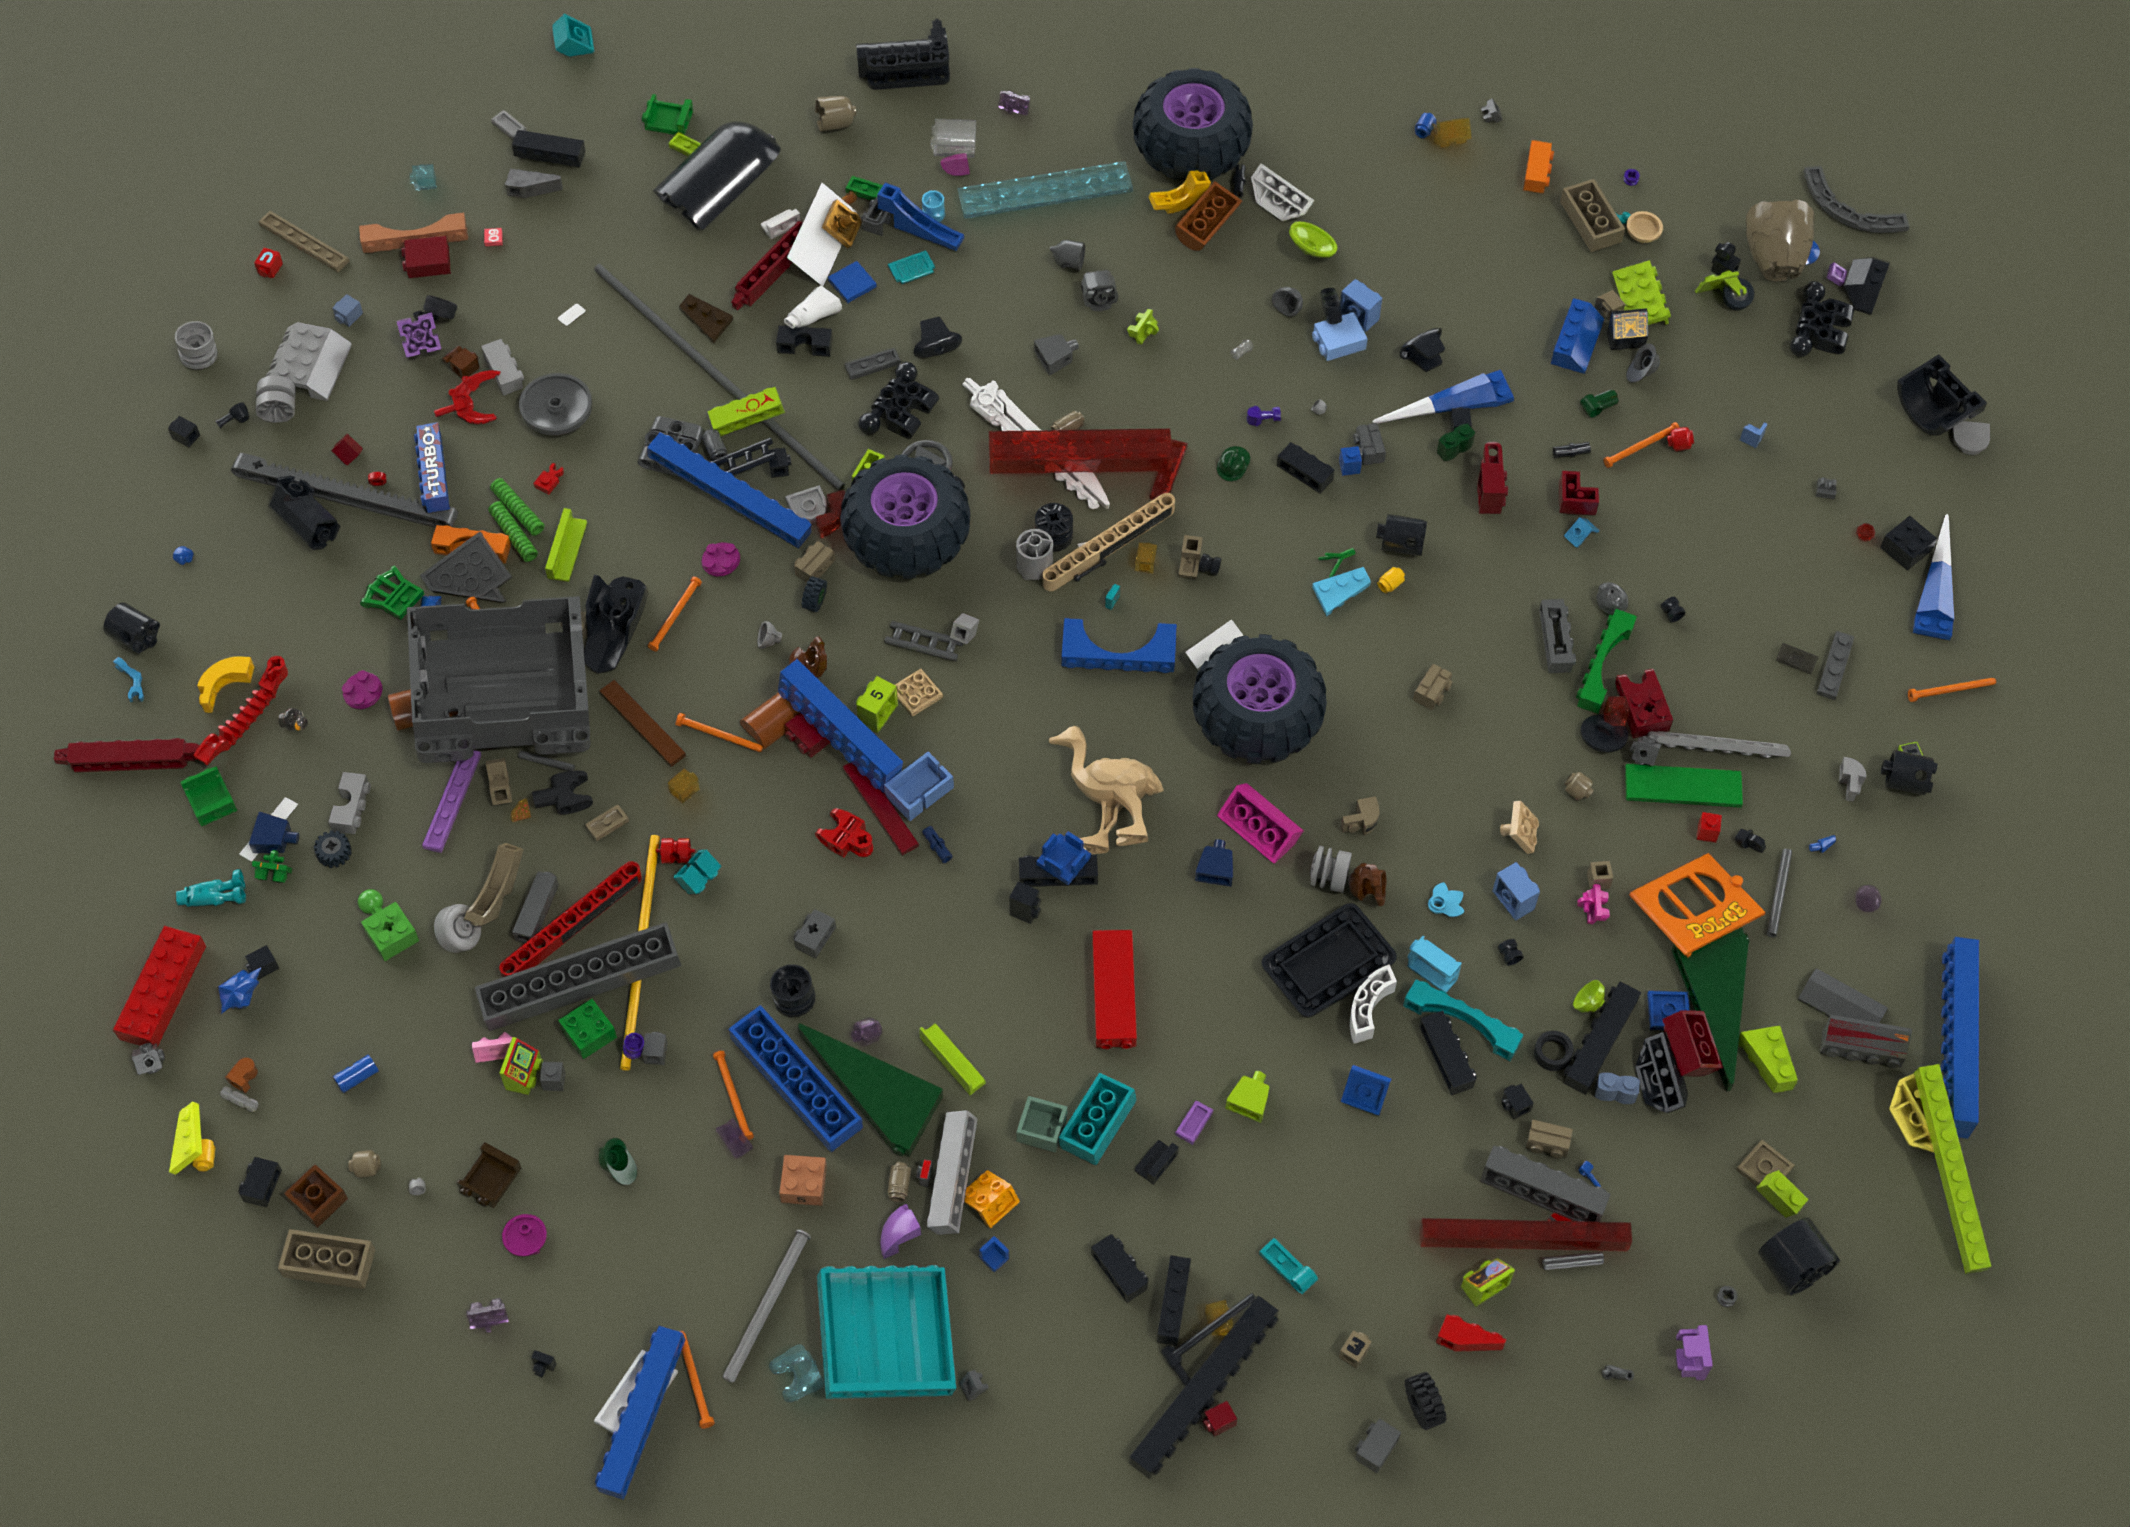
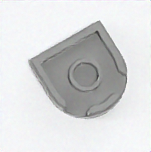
M1962 421L1952 428L1953 444L1965 454H1979L1988 447L1990 442V424Z
M820 485L785 496L789 509L800 518H806L810 524L820 521L826 515L827 501Z

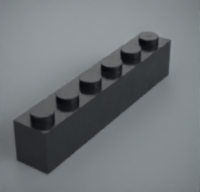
M1621 981L1617 987L1612 986L1608 994L1610 998L1608 1003L1604 1002L1599 1010L1602 1013L1599 1019L1595 1017L1590 1026L1593 1029L1590 1034L1586 1033L1581 1042L1584 1045L1581 1050L1577 1049L1573 1056V1060H1575L1573 1066L1568 1065L1564 1072V1076H1566L1565 1085L1584 1095L1587 1094L1641 995L1640 991Z

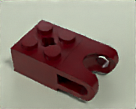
M1488 442L1484 447L1483 460L1481 461L1477 481L1479 514H1501L1502 507L1506 506V496H1508V485H1505L1507 470H1504L1501 444ZM1489 449H1495L1497 454L1495 456L1489 455Z
M1652 668L1644 670L1645 672L1642 676L1643 683L1641 684L1631 682L1626 674L1617 675L1615 679V687L1633 739L1648 736L1650 731L1668 732L1673 723L1670 709L1656 673Z

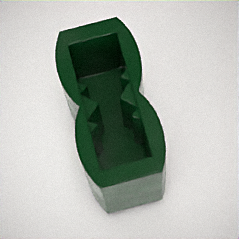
M1469 424L1458 426L1454 432L1446 433L1439 439L1437 454L1444 461L1454 459L1458 453L1466 452L1473 446L1476 432Z

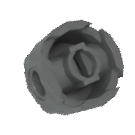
M1109 270L1087 272L1083 275L1081 290L1086 307H1091L1093 311H1104L1111 308V304L1117 302L1118 292L1115 279Z

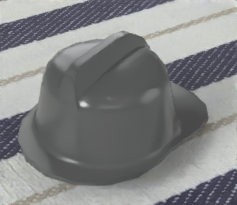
M1645 344L1638 350L1627 371L1626 377L1628 381H1640L1658 369L1660 357L1656 353L1654 345Z

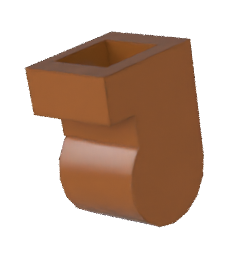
M242 1058L227 1074L226 1079L230 1085L246 1094L251 1088L248 1082L257 1076L258 1069L251 1058Z

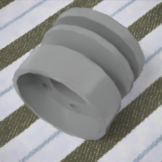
M191 321L184 323L175 332V342L182 364L191 369H203L215 362L218 351L210 326L200 321Z
M1319 846L1311 865L1310 886H1315L1317 878L1321 879L1320 888H1323L1328 880L1330 881V890L1343 893L1352 853L1339 850L1336 858H1332V848L1328 849L1327 856H1323L1324 847Z

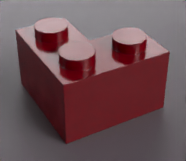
M1562 471L1559 480V513L1596 515L1599 505V488L1580 487V472Z

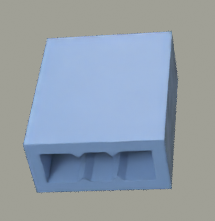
M1354 312L1342 315V321L1337 324H1328L1326 320L1314 324L1312 337L1314 342L1318 343L1320 354L1324 355L1326 361L1366 350L1367 337Z

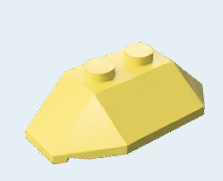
M1913 1073L1898 1081L1889 1110L1909 1146L1934 1152Z

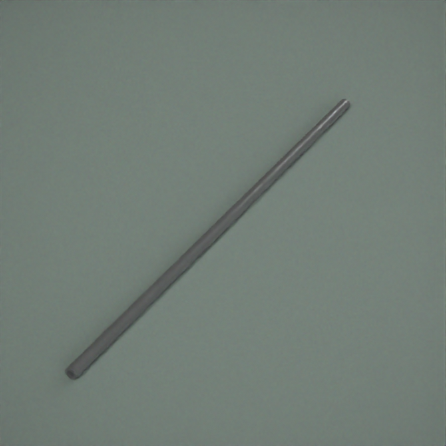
M601 264L595 266L594 270L735 398L740 400L747 396ZM772 418L762 421L839 491L844 489L845 484Z

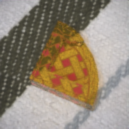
M527 798L520 800L512 810V822L531 818Z

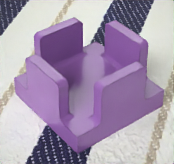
M1698 1325L1697 1329H1681L1676 1335L1677 1341H1683L1684 1348L1676 1350L1678 1370L1682 1371V1377H1696V1380H1705L1713 1367L1707 1325Z

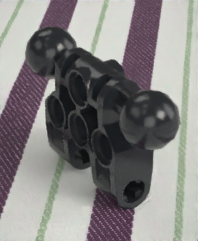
M1818 281L1807 283L1803 289V297L1806 301L1802 303L1796 327V334L1798 336H1795L1790 342V351L1797 357L1807 356L1812 351L1813 346L1815 349L1833 354H1843L1846 349L1848 334L1834 328L1833 325L1849 327L1852 324L1855 309L1848 303L1832 298L1820 302L1825 297L1826 292L1825 287Z
M902 362L897 366L895 370L896 379H891L881 389L879 396L871 405L872 412L864 413L860 416L858 427L862 433L872 435L878 432L881 426L880 417L885 419L888 430L907 439L913 437L921 426V422L911 414V410L917 409L924 413H930L939 401V396L936 392L915 381L918 372L914 364Z

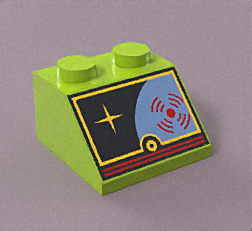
M1498 1258L1492 1262L1487 1260L1480 1266L1481 1269L1476 1272L1470 1271L1463 1277L1461 1288L1475 1307H1477L1510 1285L1515 1272L1511 1266Z

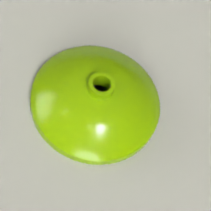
M1294 222L1289 229L1290 237L1303 253L1319 258L1335 255L1337 244L1326 231L1307 222Z

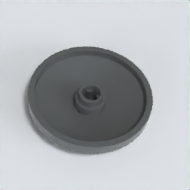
M552 373L536 378L525 387L520 396L519 408L524 422L531 429L546 435H562L576 430L587 421L592 411V398L586 384L577 377L564 373Z

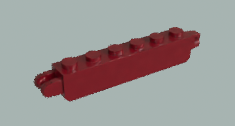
M797 221L737 283L735 287L736 293L731 301L732 308L738 311L745 304L751 307L792 265L793 262L787 257L802 227V221Z
M180 738L169 740H115L114 742L95 741L86 743L78 741L76 743H68V748L55 750L54 761L56 764L69 765L75 773L183 769L187 766L188 761L198 760L193 755L199 745L197 743H186L185 739Z

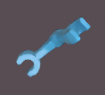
M117 657L113 661L116 664L115 668L120 672L124 671L133 679V687L128 692L129 701L133 702V697L139 695L140 702H143L144 694L141 687V673L130 668L122 658Z

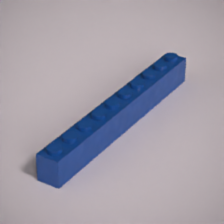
M659 432L647 447L649 458L799 549L811 534V524L806 518H800L795 515L791 509L782 507L776 500L769 499L759 490H754L745 481L736 479L730 472H725L715 463L708 462L699 453H694L686 445L674 441L671 436Z

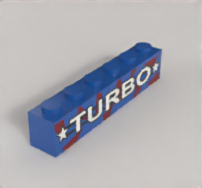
M437 422L416 426L417 433L414 434V438L418 446H415L417 457L420 456V458H417L418 469H421L418 470L419 480L422 481L419 485L421 494L424 493V495H421L422 506H426L428 513L448 510L450 505L439 424Z

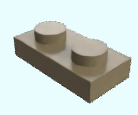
M617 804L586 823L585 826L597 842L628 823L629 818Z

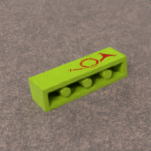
M776 387L766 388L759 393L750 394L740 400H734L729 404L714 407L712 410L707 411L713 429L718 430L720 436L785 413Z

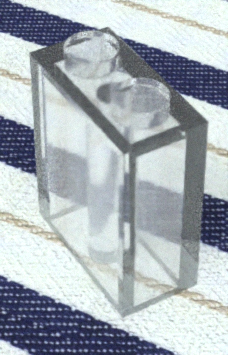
M936 119L935 126H932V136H934V139L930 141V149H934V156L949 157L966 153L967 158H975L976 120Z

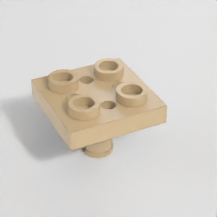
M1514 801L1511 824H1501L1500 832L1503 837L1510 835L1527 854L1534 853L1535 845L1537 844L1536 832L1539 827V821L1522 801Z

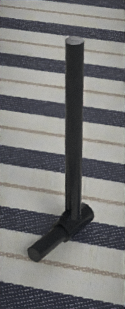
M1250 1293L1176 1348L1169 1345L1161 1350L1172 1370H1175L1184 1386L1191 1379L1181 1366V1355L1257 1300L1253 1293Z

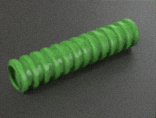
M502 478L494 480L490 485V490L497 495L500 501L507 506L510 512L517 517L533 536L540 534L545 527L544 523L541 522L537 515L531 511Z
M497 501L491 504L488 509L489 513L503 532L509 536L512 545L525 562L534 560L538 555V551L503 503Z

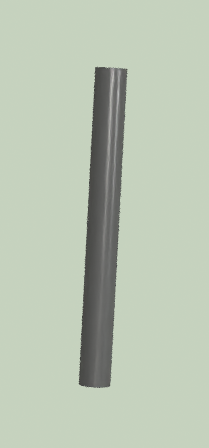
M1783 849L1767 930V936L1776 937L1792 857V850Z

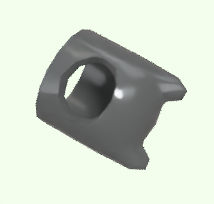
M1063 240L1056 246L1050 247V251L1053 253L1058 266L1062 268L1069 267L1079 271L1082 269L1086 250L1084 242Z

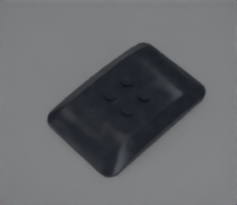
M1347 903L1265 955L1261 964L1263 970L1302 1017L1311 1018L1359 989L1368 979V976L1376 970L1387 965L1392 966L1396 962L1397 954L1356 904Z

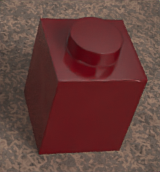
M1225 1401L1206 1411L1202 1422L1208 1433L1211 1432L1216 1437L1237 1425V1417L1228 1401Z

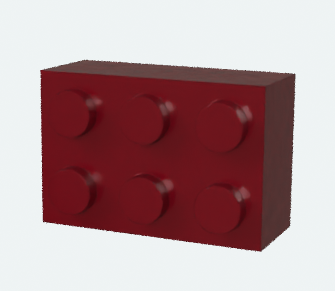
M1681 1010L1662 1019L1664 1030L1668 1035L1671 1044L1670 1048L1674 1053L1677 1069L1681 1076H1706L1723 1068L1704 1011Z

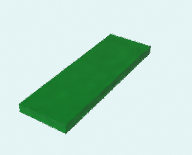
M1626 764L1627 801L1742 808L1741 771Z

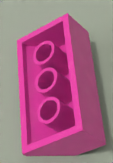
M1247 783L1235 787L1217 814L1222 821L1272 863H1276L1295 845L1304 831Z

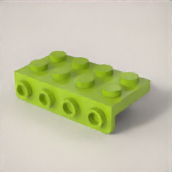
M1650 260L1612 271L1620 299L1625 303L1624 310L1647 308L1648 325L1664 321L1665 325L1669 324L1670 311L1668 307L1665 308L1664 304H1667L1664 293L1660 294L1659 290H1662L1660 280L1655 278L1658 276L1655 266H1651Z

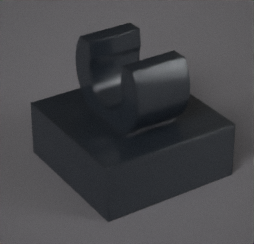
M534 1350L531 1356L535 1365L533 1371L536 1376L543 1378L546 1369L554 1371L557 1365L553 1356Z

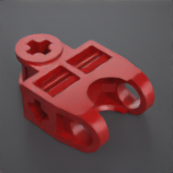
M834 808L830 813V816L837 822L838 826L832 830L819 828L815 832L816 838L826 848L843 858L849 851L859 857H868L874 849L872 836L865 831V821L850 812Z

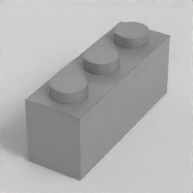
M502 339L481 346L490 370L501 371L500 376H496L495 380L503 396L522 389L524 377L521 370L517 371L516 369L518 365L515 358L510 357L511 351L508 344L504 345Z

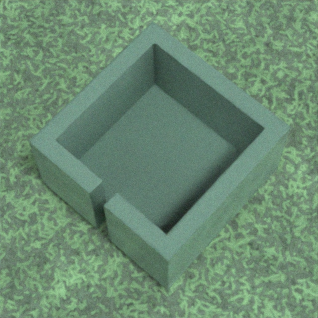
M1028 1096L1016 1132L1017 1142L1056 1153L1059 1144L1058 1137L1063 1131L1068 1107Z

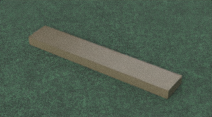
M269 211L258 221L261 227L336 272H339L350 262L347 256L272 211Z

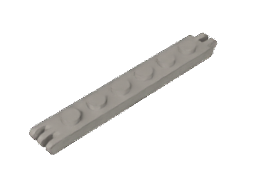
M1650 731L1648 733V737L1654 739V742L1662 743L1667 747L1681 745L1686 749L1700 747L1705 751L1718 749L1724 753L1737 751L1743 755L1756 753L1762 757H1772V755L1789 757L1791 755V751L1786 744L1663 731Z

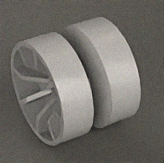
M277 375L266 376L258 381L256 414L261 419L278 423L286 422L293 418L295 414L296 389L293 381Z

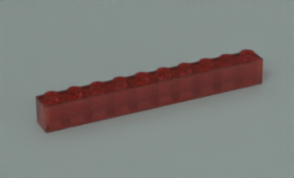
M1422 1218L1420 1225V1247L1629 1251L1632 1244L1631 1223Z

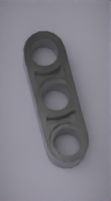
M1322 289L1320 295L1327 323H1340L1342 321V312L1336 289Z

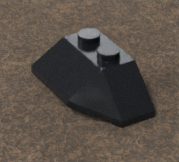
M1876 257L1853 260L1844 289L1856 311L1872 315L1890 265L1889 261Z
M1662 1032L1646 1038L1635 1065L1645 1103L1667 1114L1686 1107L1688 1090L1684 1076H1681L1677 1069V1062L1674 1053L1671 1051V1044L1666 1034Z

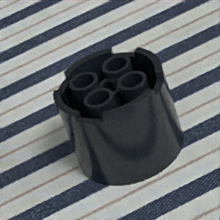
M1809 1217L1800 1219L1770 1238L1758 1251L1759 1256L1784 1291L1791 1296L1813 1286L1814 1282L1832 1272L1841 1261Z

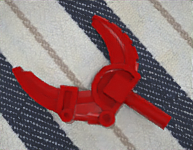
M487 370L472 376H463L460 385L449 390V395L452 397L454 404L434 410L435 416L439 417L456 411L459 418H463L470 424L480 425L481 423L486 424L496 420L497 416L495 414H483L474 411V402L469 395L480 387V383L500 376L501 371Z

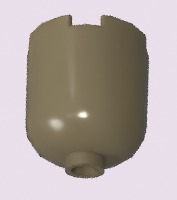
M828 96L815 99V113H819V121H817L819 131L847 128L852 124L853 118L856 116L855 105L852 106L848 97Z

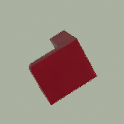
M347 433L334 445L331 451L345 465H349L360 455L363 448Z

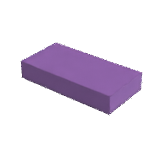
M1195 1101L1175 1132V1135L1193 1145L1212 1116L1213 1109Z

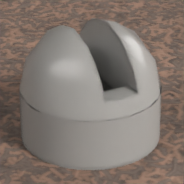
M1318 399L1311 410L1318 415H1322L1325 413L1327 405L1324 401Z
M418 1177L414 1180L413 1178L409 1182L410 1194L421 1195L426 1192V1185L423 1179Z

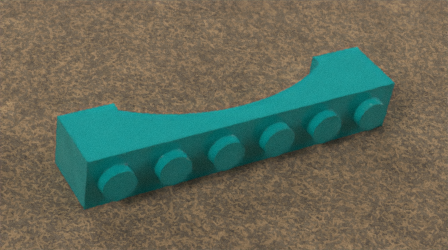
M1416 979L1404 1000L1403 1007L1419 1015L1423 1012L1437 1013L1444 1011L1445 1015L1466 1022L1478 1030L1494 1048L1492 1053L1510 1062L1524 1036L1518 1029L1504 1025L1499 1019L1491 1018L1485 1015L1483 1011L1467 1006L1464 1001L1456 1000L1442 990L1434 989L1425 981Z

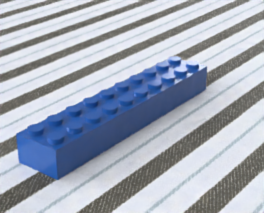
M1954 937L1952 943L1948 944L1947 952H1944L1942 955V964H1945V970L1942 973V982H1945V988L1942 990V1000H1945V1005L1942 1007L1941 1016L1944 1018V1024L1941 1029V1035L1944 1036V1042L1941 1046V1054H1944L1941 1072H1944L1943 1081L1958 1138L1968 1139L1979 1123V940Z

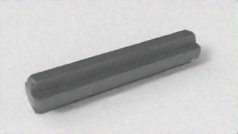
M1602 1252L1545 1257L1542 1260V1266L1544 1270L1601 1265L1604 1263V1255Z

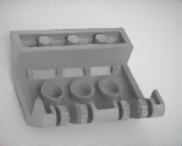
M297 322L287 328L283 337V343L279 345V349L270 365L271 370L267 372L266 376L277 375L286 377L293 381L295 387L308 389L311 398L328 401L352 347V343L330 328Z

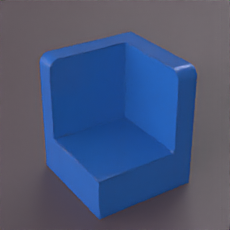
M994 1236L979 1250L980 1259L995 1272L1009 1259V1250Z

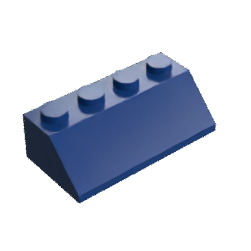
M1573 298L1553 351L1551 364L1585 374L1604 322L1602 315L1591 303Z

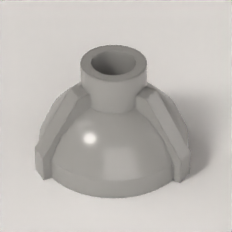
M762 622L757 639L758 648L763 649L775 643H780L782 633L778 632L770 622Z

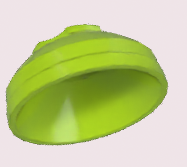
M1593 980L1586 984L1576 995L1573 1002L1574 1008L1579 1012H1595L1605 1002V988L1598 980Z

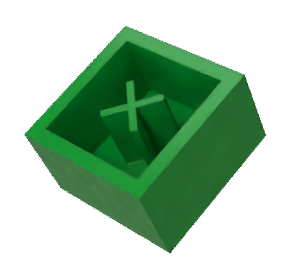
M590 999L558 1020L562 1032L583 1060L617 1038L614 1026L593 999Z

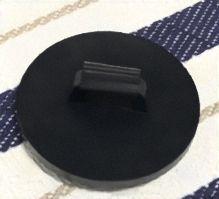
M1592 715L1583 721L1580 729L1583 741L1589 747L1600 752L1618 751L1626 745L1628 740L1626 726L1620 720L1610 715Z

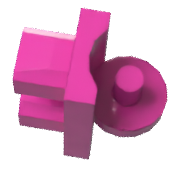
M1594 884L1591 890H1587L1583 893V897L1577 900L1578 906L1587 913L1588 924H1594L1597 920L1605 921L1610 916L1609 910L1602 908V904L1608 902V892L1602 891L1599 884Z

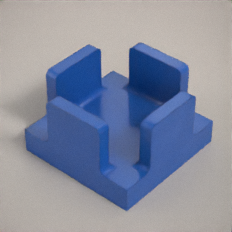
M1069 831L1065 836L1060 833L1058 835L1053 833L1043 845L1042 855L1036 861V865L1069 885L1091 858V853L1083 848V840Z

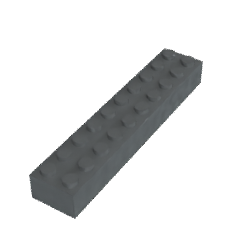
M667 922L476 986L475 990L484 1021L489 1031L682 965Z

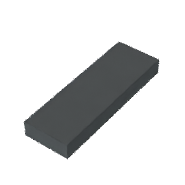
M894 347L845 363V368L850 379L853 380L897 366L901 363V360Z

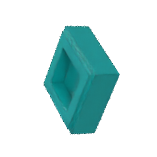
M1114 584L1105 599L1106 608L1112 610L1120 597V586Z

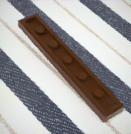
M615 680L599 690L600 694L671 767L686 757V753Z

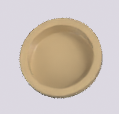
M1639 211L1633 213L1628 218L1626 228L1634 240L1641 243H1650L1661 236L1663 224L1656 215L1646 211Z

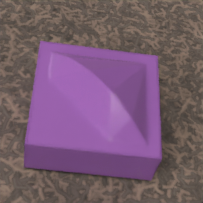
M1833 262L1829 266L1827 279L1841 287L1845 282L1847 270Z

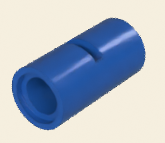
M368 1054L353 1063L351 1067L348 1066L335 1074L333 1078L340 1090L345 1093L379 1072Z

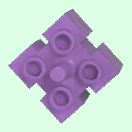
M432 313L419 315L418 321L412 322L411 318L397 321L400 336L406 337V341L402 342L406 358L419 355L421 349L426 348L427 353L441 349L438 334H433L432 329L436 328Z

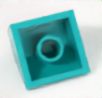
M563 14L552 25L555 49L559 53L570 57L594 52L591 26L566 14Z

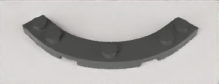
M1822 166L1804 168V176L1814 200L1826 213L1839 222L1869 232L1889 233L1909 230L1910 226L1905 213L1889 215L1866 213L1864 215L1855 212L1856 209L1844 202L1840 203L1835 198L1836 195L1827 184Z

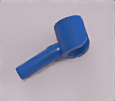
M1585 1161L1579 1168V1173L1590 1179L1595 1187H1602L1591 1173L1594 1168L1593 1165Z

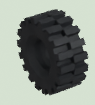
M1423 1372L1405 1379L1404 1386L1408 1396L1407 1399L1421 1428L1428 1430L1446 1423L1445 1406L1431 1375L1428 1372Z

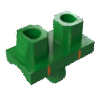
M272 850L270 855H264L263 859L269 861V863L252 862V867L255 868V879L267 881L268 872L274 871L273 881L285 883L288 873L292 874L293 868L277 864L278 862H284V857H280L277 850Z

